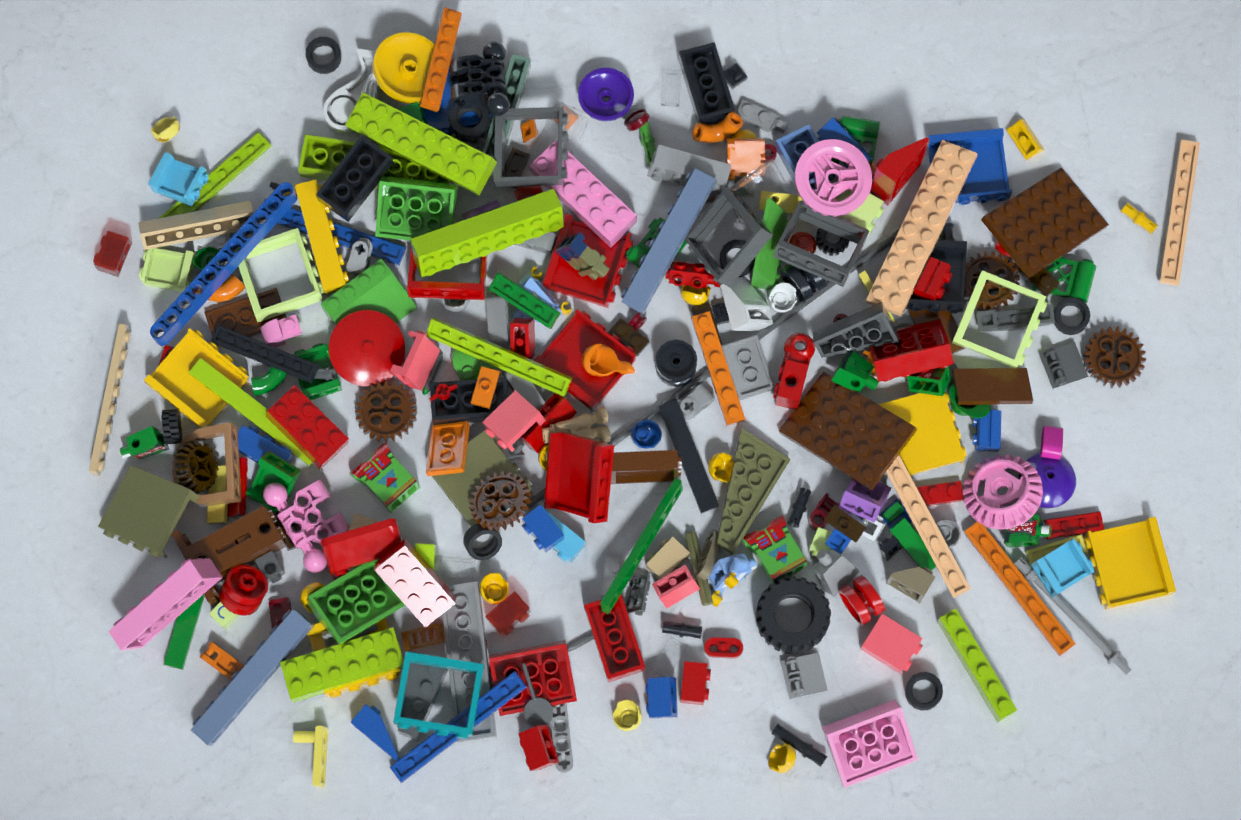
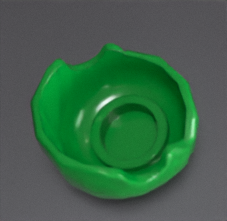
M211 246L199 249L196 257L192 259L196 269L201 272L220 250Z

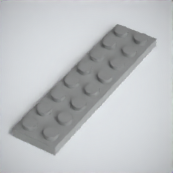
M479 582L450 585L447 587L455 594L456 603L442 614L447 658L484 664L485 668L480 697H482L491 690ZM449 669L455 717L471 705L476 674ZM494 713L474 728L473 737H468V739L462 738L457 742L497 737Z

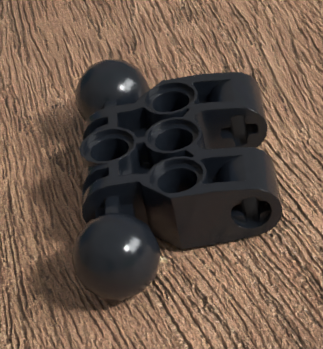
M497 41L487 43L482 52L484 58L476 54L452 59L449 66L450 79L458 83L451 87L452 106L457 109L482 107L486 104L490 114L494 116L504 115L509 109L510 102L505 95L506 81L503 60L505 59L506 50L503 44Z

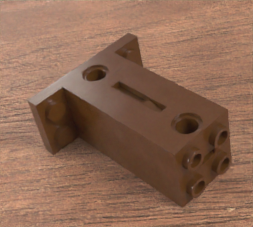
M265 506L254 510L193 544L186 533L181 534L179 530L172 533L185 560L210 558L223 577L216 584L224 581L232 568L238 565L251 566L256 563L255 559L270 551L276 553L286 547L284 543L285 534L280 525L275 526L277 520L271 509L267 510ZM213 585L204 593V596L209 604L215 607L219 604L217 599L220 597Z

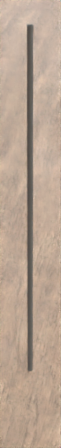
M900 229L857 259L851 273L888 247L891 243V238H896ZM827 281V287L820 293L813 292V298L808 302H798L791 310L775 319L772 325L761 329L755 335L761 340L836 284ZM708 369L636 422L653 419L660 414L659 406L679 400L710 377ZM636 422L612 438L608 443L613 444L615 447L630 436L631 428ZM545 488L530 498L531 503L527 504L529 508L544 499Z

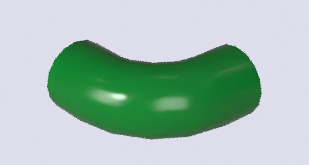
M269 367L265 374L251 377L254 395H263L276 390L283 383L287 374Z

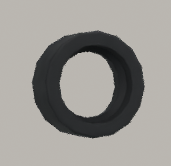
M317 37L306 48L305 56L309 67L314 72L328 74L334 72L339 67L342 54L338 43L334 39ZM321 46H329L334 51V59L325 65L317 64L313 59L314 50Z
M735 239L727 242L722 247L719 263L723 270L728 265L726 260L728 252L734 248H742L746 241ZM755 258L739 277H743L752 271Z
M1065 298L1058 303L1054 310V325L1063 334H1079L1084 331L1090 321V309L1079 298ZM1075 306L1080 309L1083 315L1082 322L1074 327L1064 324L1060 317L1063 308Z
M476 523L466 531L463 537V544L472 558L487 560L499 552L502 546V537L494 527L489 531L487 527L482 528L480 524ZM484 534L493 535L488 545L482 548H473V543L478 537Z
M919 672L913 675L905 688V697L908 703L913 708L921 711L934 708L941 701L943 695V685L940 679L929 672ZM920 680L930 681L935 687V696L927 703L919 702L913 696V686Z

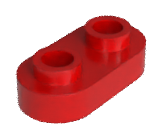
M712 637L705 642L704 651L711 658L735 659L741 656L743 644L737 638ZM716 645L718 649L711 651L710 647ZM736 646L737 651L731 652L730 647Z

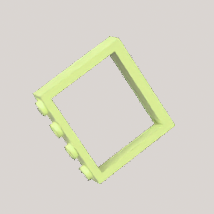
M298 228L261 240L238 266L257 322L323 301L321 296L324 293L321 282H316L315 277H318L315 266L311 267L310 261L313 258L310 250H305L304 245L307 244L304 234L300 235ZM297 243L314 292L261 309L245 260Z
M981 271L952 343L1013 368H1017L1018 365L1022 366L1026 357L1023 354L1025 347L1029 348L1033 337L1030 336L1032 330H1037L1040 320L1037 319L1039 313H1044L1047 306L1046 296ZM986 280L1038 300L1014 359L962 339Z

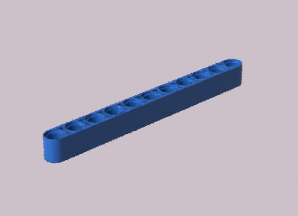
M288 182L281 183L152 325L150 335L158 345H167L295 204L298 196L292 184ZM286 192H291L289 195L284 196ZM264 219H265V222H264V223L259 224V222H260L261 220H264ZM253 233L251 237L246 238L248 234ZM241 247L239 251L234 252L236 248ZM228 261L226 265L221 266L223 262ZM215 275L212 280H208L209 277ZM202 289L200 294H196L198 290ZM185 304H190L187 308H183ZM173 318H177L176 321L170 323ZM160 332H164L162 336L157 337Z

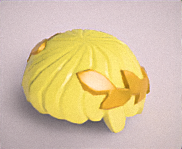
M172 116L173 119L166 117L159 120L151 128V133L157 141L162 143L168 142L180 131V122L174 116Z

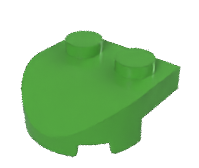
M454 349L452 352L451 364L460 380L477 379L481 366L493 370L497 368L457 349Z

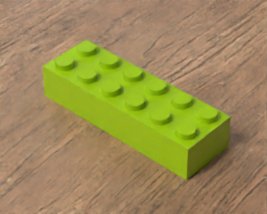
M392 627L344 642L340 645L337 644L282 661L280 665L290 700L295 703L324 694V691L398 668L402 670L404 658L396 631Z

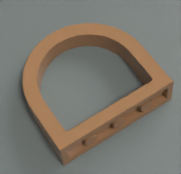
M231 422L199 428L187 435L178 446L179 448L181 444L191 440L203 441L217 437H224L227 491L207 495L197 494L199 498L196 504L214 506L241 502L238 426ZM172 470L174 483L178 484L179 479L174 478L176 473Z

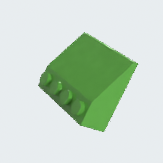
M383 176L379 181L375 237L410 240L454 224L458 185Z
M767 198L763 223L773 236L756 255L751 282L753 287L771 290L774 285L779 283L780 274H777V268L782 267L783 261L774 258L773 255L789 222L787 220L788 214L770 198Z
M382 259L321 303L322 310L335 326L347 315L361 310H373L383 313L397 324L417 309L416 304L411 297H408V293Z
M377 560L358 566L308 596V606L318 621L339 645L405 606L401 599L374 570Z

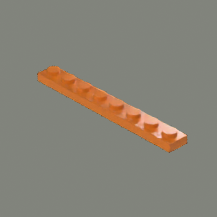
M976 522L963 532L1059 657L1072 648L1076 643L985 526Z

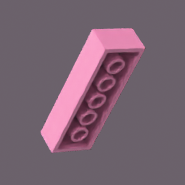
M555 140L529 166L533 176L557 175L558 141ZM568 152V160L565 161L568 177L564 179V185H548L545 187L548 190L554 189L558 199L611 248L637 223V215Z
M210 558L185 560L179 570L170 573L164 583H160L154 588L153 593L143 597L138 606L127 611L128 615L117 620L113 624L114 627L108 632L120 650L144 647L223 578Z

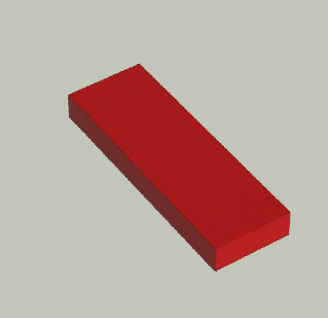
M1101 511L1043 520L1044 525L1051 526V536L1046 537V540L1086 534L1088 531L1092 533L1104 530Z

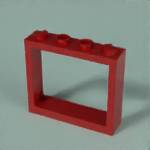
M411 246L407 284L408 297L485 300L488 255L481 257L479 283L416 281L417 266Z

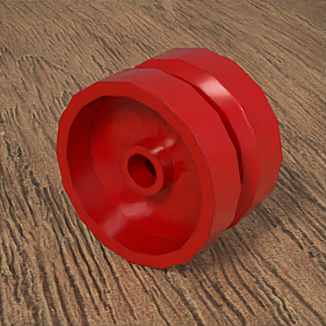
M238 565L232 568L220 589L219 597L221 603L227 610L237 615L245 616L255 613L268 591L267 578L260 570L252 566Z
M863 575L853 580V587L845 585L838 590L845 607L861 626L871 620V614L878 616L886 610L877 591Z

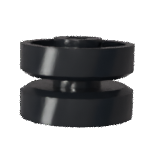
M787 264L780 270L784 282L790 283L796 289V298L802 303L812 299L813 292L820 293L827 287L825 279L791 264Z
M676 339L661 345L655 359V369L659 379L668 386L674 387L689 383L695 376L698 359L694 348L687 342Z

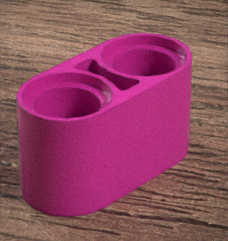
M1044 425L1041 435L1040 457L1060 460L1063 448V428Z

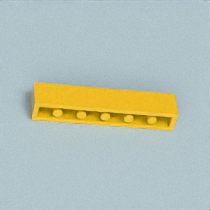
M317 179L296 184L295 189L325 295H328L344 287L349 282L347 272H343L341 265H344L342 254L337 253L336 248L339 247L337 236L333 237L332 230H335L332 219L328 220L327 213L330 210L319 202L316 197V193L323 185H318Z

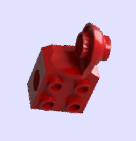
M800 332L791 334L784 343L785 354L777 380L781 382L776 383L773 399H776L775 405L792 410L798 409L810 359L815 352L813 339L809 335ZM802 343L805 348L798 350L795 344Z

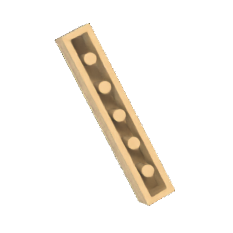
M245 201L138 222L143 249L147 250L237 232L253 215L251 201Z

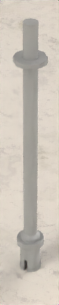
M1020 557L1014 563L1027 581H1033L1110 658L1107 662L1108 664L1113 661L1126 675L1132 670L1118 656L1121 652L1117 651L1115 653L1058 595L1051 598L1032 566L1023 557Z

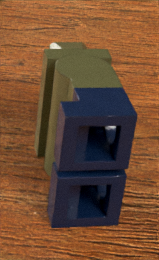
M579 232L565 237L555 252L574 269L580 270L578 272L580 276L588 275L591 279L595 280L607 274L610 268L603 263L606 257L600 255L596 250H591L583 242L585 238L583 234Z

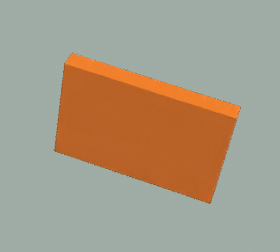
M468 421L432 425L426 466L427 476L462 473L465 471L470 429Z

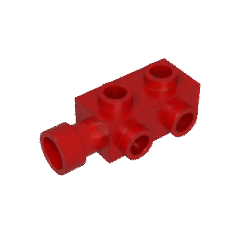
M673 261L665 276V279H669V283L675 286L687 285L698 289L701 287L706 288L707 284L720 288L718 282L713 280L714 276L704 269L705 265L702 263L691 264L684 261Z

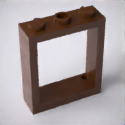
M677 450L614 452L611 484L673 482L675 478L678 479V476L681 475L682 457L678 455Z

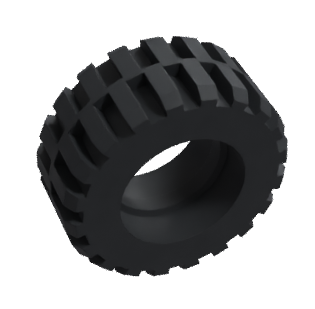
M790 576L789 579L783 577L778 579V582L771 583L761 594L755 614L756 626L759 628L761 637L765 638V642L768 645L774 646L775 650H783L787 654H791V652L799 654L804 650L809 651L816 644L818 645L825 636L830 624V603L828 598L824 596L825 592L822 589L819 590L816 587L817 584L813 581L810 583L803 577L796 579V576ZM797 598L809 606L812 616L811 622L806 629L801 632L791 633L779 627L775 620V609L782 600Z

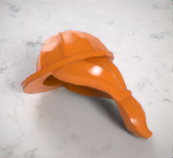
M597 343L587 347L582 354V365L591 375L608 376L613 372H619L624 375L635 373L634 367L629 362L620 361L614 350L604 344Z

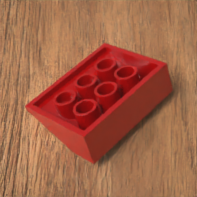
M925 137L888 154L885 159L881 158L875 165L876 169L873 172L874 176L872 177L870 193L884 201L883 203L888 206L922 165L930 139Z
M941 319L897 329L899 343L892 344L891 342L880 347H869L878 382L890 381L897 377H908L913 373H924L930 369L945 368L954 364L950 343Z
M565 640L488 655L494 687L514 671L517 672L527 686L526 689L498 709L500 716L524 712L525 705L532 700L522 663L526 664L536 698L546 699L550 702L551 706L577 701Z

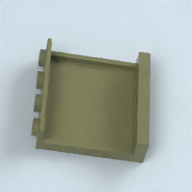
M485 431L468 442L464 472L432 476L470 526L477 522L471 515L469 499L474 498L471 492H477L475 485H482L480 480L486 482L487 475L493 478L494 472L500 476L502 471L506 475L510 471L513 476L517 474L520 478H523L519 474L521 470L515 462L512 464L507 460L502 449L497 446L495 437L492 439ZM525 477L523 480L528 485L529 492L533 494L531 489L533 485L529 481V479Z
M130 465L98 527L104 530L103 534L111 539L114 536L118 537V541L125 545L132 543V547L143 552L146 549L148 550L147 553L153 557L158 558L160 555L167 558V555L162 552L188 502L196 503L199 496L188 488Z

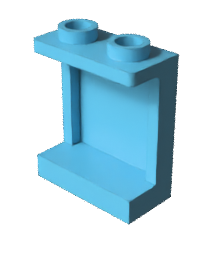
M165 152L148 185L157 194L192 206L198 200L203 185L208 181L209 174L205 167L200 166V168H196L175 160L172 154Z
M1074 538L1031 564L1051 598L1095 572L1091 560L1086 558L1082 552L1081 544Z

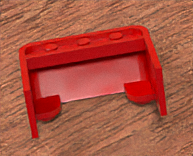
M391 518L326 537L320 542L333 580H336L347 574L351 567L382 558L402 542L403 538L396 518Z

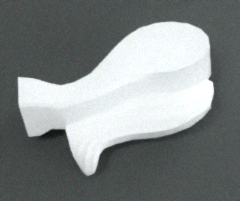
M357 48V54L362 66L360 75L357 79L336 90L326 100L323 107V115L328 127L332 131L339 134H350L353 132L345 124L362 92L377 99L379 85L375 80L372 69V61L376 51Z

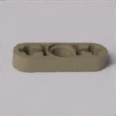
M715 529L708 534L695 570V575L702 580L707 579L711 574L720 548L716 545L718 531Z

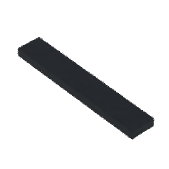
M221 325L217 326L211 342L217 346L311 384L320 367L315 363Z
M677 400L659 406L658 408L674 448L677 450L678 455L682 457V468L700 513L702 514L719 507Z

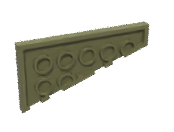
M743 428L739 434L716 545L730 554H733L791 460Z

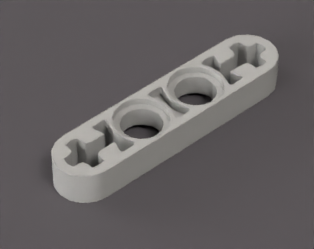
M565 703L564 706L560 707L561 714L565 713V716H552L551 719L553 744L556 753H570V755H565L566 762H570V765H567V769L559 766V763H562V756L558 757L559 763L555 765L561 773H568L573 768L567 703ZM552 707L553 714L557 715L556 707ZM557 720H563L566 723V727L563 730L555 728L554 724ZM560 739H565L568 742V746L564 750L557 748V742Z

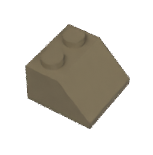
M915 567L892 573L886 584L921 603L935 576L926 567Z

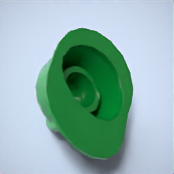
M954 385L950 388V405L956 414L961 416L968 415L973 418H984L989 414L990 405H958Z

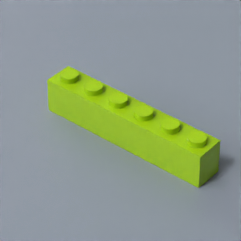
M955 608L939 617L937 623L997 723L1014 714L1017 708L958 610Z

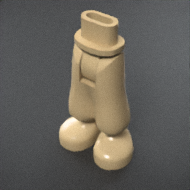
M599 407L593 415L585 413L575 418L555 423L554 425L550 424L548 428L542 429L544 443H549L550 433L567 432L590 439L598 437L602 442H610V430L605 425L608 423L606 408ZM592 424H603L591 428Z

